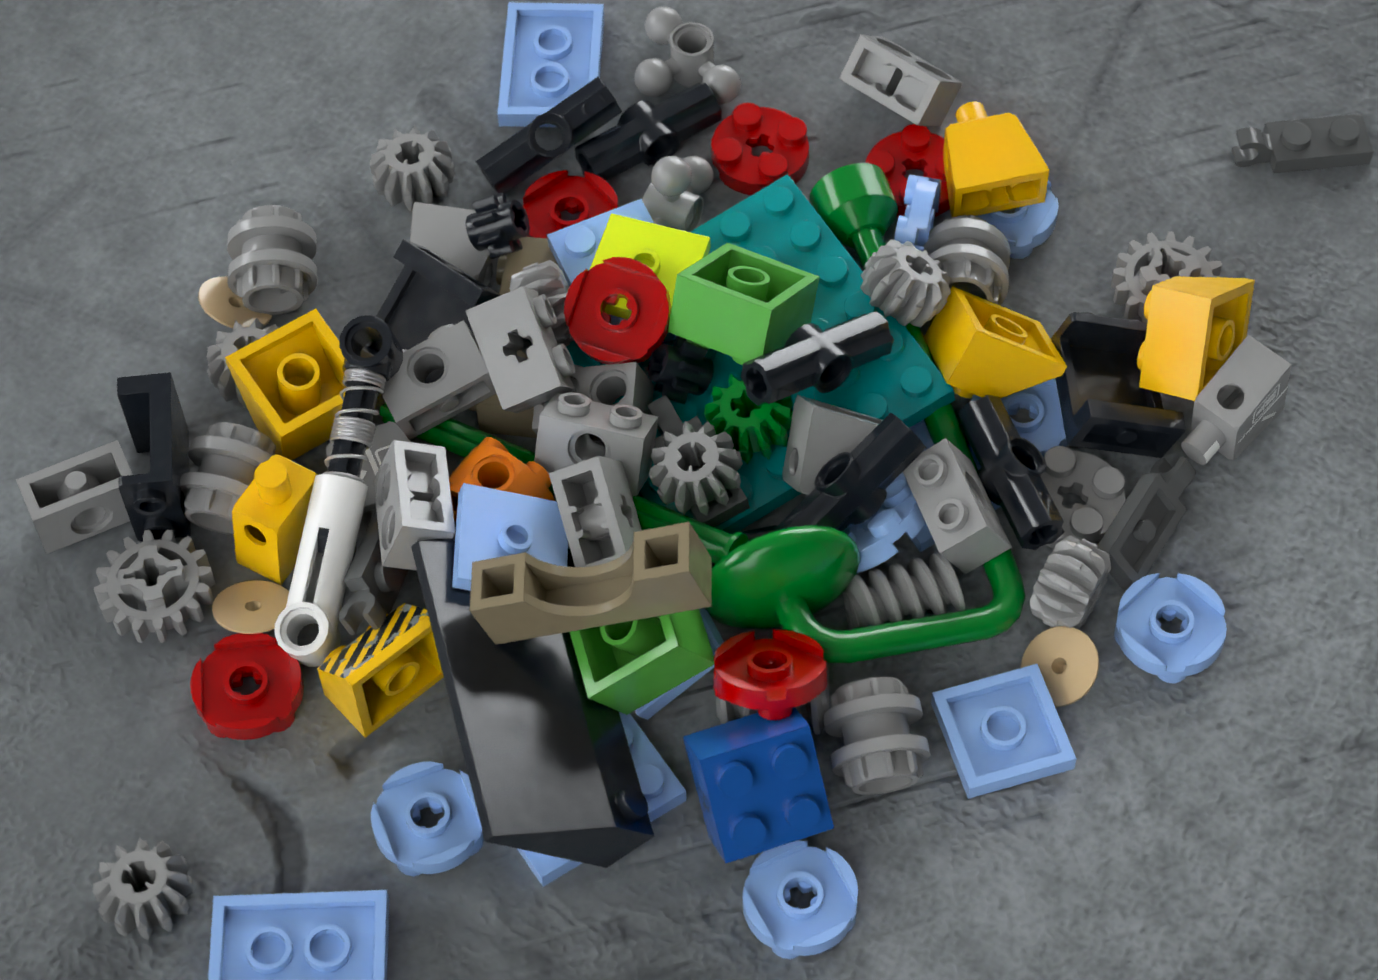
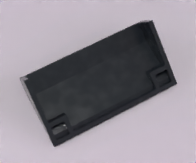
M420 540L413 544L411 549L485 842L607 868L654 837L648 815V803L641 791L619 711L588 698L570 632L496 645L470 612L471 591L452 587L455 540ZM568 548L567 567H575L571 550Z

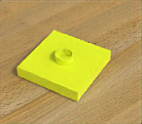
M611 213L590 269L595 265L604 263L602 260L612 257H625L637 260L651 268L669 291L672 306L677 274L709 254L711 248L710 237ZM620 298L616 305L607 304L604 313L629 319L632 312L626 307L627 299Z

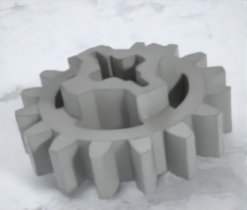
M1168 231L1165 241H1158L1153 233H1148L1144 246L1132 240L1129 242L1128 253H1119L1117 256L1116 267L1113 269L1111 288L1115 289L1114 304H1126L1124 317L1127 320L1140 316L1142 322L1147 323L1148 320L1144 317V304L1148 293L1152 290V285L1175 276L1220 277L1221 261H1209L1211 254L1209 246L1199 250L1194 249V237L1188 236L1183 243L1176 242L1175 234L1172 231Z
M145 530L143 542L136 544L131 538L126 537L123 539L126 549L123 553L120 554L113 550H109L106 553L111 567L97 568L96 574L100 585L94 587V593L106 623L113 621L117 633L121 636L133 628L137 642L143 643L149 632H155L160 643L166 642L167 630L175 628L183 636L187 634L186 620L190 618L194 621L202 622L204 616L199 604H213L214 598L210 587L216 583L212 568L209 567L210 564L204 549L196 551L193 540L189 536L177 544L173 530H167L161 540H155L152 532Z

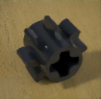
M504 192L473 201L472 204L476 213L470 214L466 218V231L473 247L478 251L488 249L491 259L522 250L523 247L519 239L528 236L530 230L529 219L522 204L517 200L507 202Z
M677 335L673 346L662 343L653 351L648 364V377L651 381L656 382L654 391L662 393V397L666 395L670 401L683 405L687 401L688 393L697 396L702 395L708 389L714 371L712 359L705 357L708 349L687 342L685 338Z

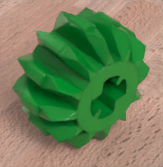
M730 373L728 379L730 387L713 386L711 395L714 402L705 404L704 415L706 421L714 426L716 435L726 432L731 436L734 443L733 449L739 451L741 459L747 464L751 460L753 453L760 451L762 456L770 460L772 455L771 445L787 447V431L790 430L793 415L792 397L790 395L771 404L765 403L757 406L747 396L744 382L739 381L736 376Z

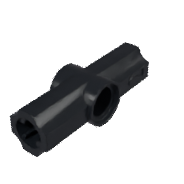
M596 77L546 113L537 116L526 127L475 162L497 194L501 192L506 194L621 114L622 110L607 86L599 77ZM543 124L555 125L562 133L561 146L554 150L541 148L535 139L536 129Z
M697 83L655 106L649 101H640L624 111L616 126L574 147L575 158L581 167L583 175L584 171L593 173L605 181L641 162L648 166H654L661 158L673 156L681 141L721 121L722 109L716 100L715 93L706 83Z
M877 311L860 315L826 330H822L817 324L808 323L793 332L784 347L743 363L741 379L745 384L747 396L757 406L765 403L771 404L811 386L821 393H828L838 388L850 375L852 369L890 354L894 338L890 334L888 321Z
M985 395L978 400L969 401L958 412L961 418L959 424L981 466L977 474L990 501L1002 507L1022 548L1036 550L1043 545L1054 543L1064 533L1062 528L1064 521L1041 478V475L1046 471V462L1043 455L1031 442L1019 436L1000 397Z
M890 412L851 453H840L822 467L815 478V489L775 530L795 526L818 525L828 526L843 532L850 524L863 523L872 517L883 505L887 495L886 488L926 447L909 427Z

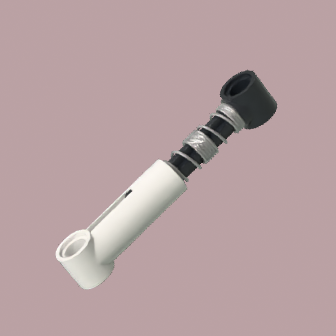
M372 315L359 316L352 319L343 328L340 335L339 347L344 357L342 370L345 375L342 381L346 388L340 391L343 405L342 409L335 414L331 438H329L333 449L331 456L325 459L328 472L315 476L286 608L279 614L275 623V637L278 645L292 658L297 659L300 664L308 667L321 666L325 658L341 645V634L338 629L339 613L343 606L347 587L343 580L353 560L368 492V486L360 478L363 460H369L367 456H364L365 450L372 447V440H374L373 436L376 426L372 423L373 415L379 414L375 410L377 396L384 393L385 382L389 381L399 371L403 362V350L399 341L382 319ZM382 341V347L376 355L369 358L361 357V351L367 343ZM317 623L319 625L317 638L311 644L298 646L297 636L300 630L308 624Z

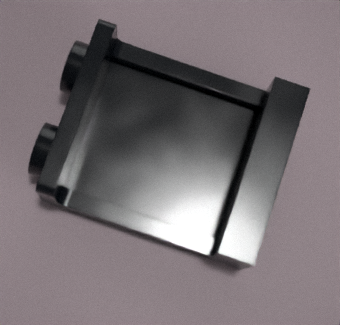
M403 239L393 258L405 266L376 317L382 319L389 326L399 341L401 348L409 350L427 340L429 335L437 328L448 324L455 325L463 320L474 335L465 311L501 296V294L426 247ZM382 341L367 343L361 351V357L369 358L376 355L382 347ZM436 369L430 372L424 383L436 382L443 375L444 369Z
M1072 312L1051 337L1053 344L1067 365L1063 375L1055 378L1067 446L1162 458L1186 431L1183 412L1164 410L1160 392L1139 387L1141 370L1137 366L1139 349L1146 338L1147 323L1134 319L1124 320L1098 316L1089 312Z
M171 372L117 378V396L137 453L150 452V471L148 473L121 476L118 479V488L136 539L143 541L145 530H150L155 540H161L167 530H173L175 538L191 537V521L184 515L185 496L180 487L181 475L190 472L188 457L189 429Z

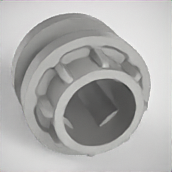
M279 205L255 207L247 211L242 219L237 221L236 225L228 232L227 250L233 259L227 271L228 286L234 294L242 297L243 305L254 312L271 315L289 313L298 309L303 304V301H306L309 295L316 289L318 273L317 266L312 259L317 252V236L314 229L302 221L299 212Z
M963 215L945 219L944 222L930 230L928 241L924 244V250H927L928 256L933 260H938L942 263L940 269L948 273L951 278L949 283L950 289L954 286L1001 306L1008 294V269L1011 254L1010 245L1004 234L996 226L974 215Z
M229 422L212 424L208 427L206 435L193 438L188 451V457L199 466L198 472L184 473L180 477V487L185 496V517L204 529L221 534L234 535L232 521L234 504L253 481L258 465L268 461L275 454L276 445L265 434L253 428Z
M893 677L866 678L839 687L830 697L832 708L823 715L826 733L835 737H843L844 746L834 751L830 756L833 773L844 777L845 784L851 787L854 793L862 795L889 793L917 783L923 776L921 763L930 757L927 738L910 734L909 729L910 725L920 720L923 716L920 699L915 695L908 694L907 687L902 685L899 679Z

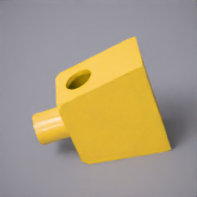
M968 102L959 107L955 114L958 123L950 124L945 128L943 151L951 217L963 215L978 216L1045 202L1049 169L1017 116L1011 113H1004L988 117L984 105L980 102Z
M279 454L271 456L268 461L258 465L253 481L234 504L232 510L235 554L238 564L279 585L283 584L295 568L317 473Z

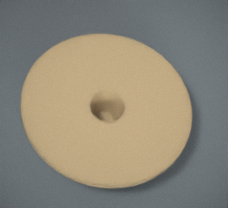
M228 277L211 278L205 281L199 289L198 299L203 310L211 318L225 326L233 328L236 320L243 328L250 327L254 320L258 318L264 327L271 320V314L258 313L246 308L243 305L242 297H239L230 290Z
M252 580L234 584L224 589L215 598L212 605L213 617L219 625L236 633L257 634L275 629V623L279 614L286 608L289 591L281 585L269 581Z
M1056 626L1041 632L1030 642L1022 657L1021 668L1038 664L1055 707H1062L1080 700L1091 689L1099 671V655L1095 644L1084 632L1074 627Z

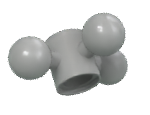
M667 6L657 7L648 14L645 20L647 36L656 44H670L671 58L666 61L650 58L638 65L635 70L634 81L637 89L642 94L648 97H659L670 89L674 78L676 82L686 87H691L697 83H706L715 93L718 104L729 103L737 97L741 88L740 77L733 68L727 65H714V36L707 26L696 22L683 24L679 13Z
M676 156L663 157L656 162L652 169V183L647 188L642 201L654 224L690 232L697 228L700 221L704 200L703 197L698 195L710 188L713 182L712 167L708 161L699 156H688L684 159Z

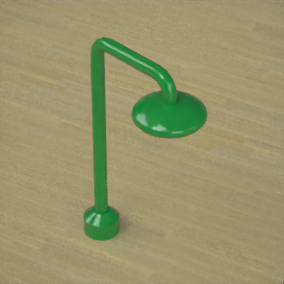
M870 163L846 165L822 177L814 185L809 195L810 204L840 243L845 247L855 248L864 270V265L873 252L876 253L881 246L886 245L883 236L898 214V205L884 171L877 165ZM908 323L905 327L934 363L921 328ZM952 404L943 406L926 417L924 422L933 444L935 445L947 438L972 461L977 472V465ZM807 525L790 527L762 535L725 555L711 568L712 607L705 608L713 619L732 627L743 629L782 627L783 630L804 634L820 644L824 653V661L827 663H855L993 638L1008 631L1020 618L1026 595L1022 575L1011 549H1008L982 564L993 595L988 605L849 630H832L822 626L815 620L813 615L827 607L845 591L857 574L860 553L857 543L846 533L828 526Z

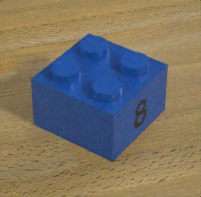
M792 707V714L785 719L768 720L761 717L759 713H754L683 736L709 839L726 864L834 828L810 726L795 707Z

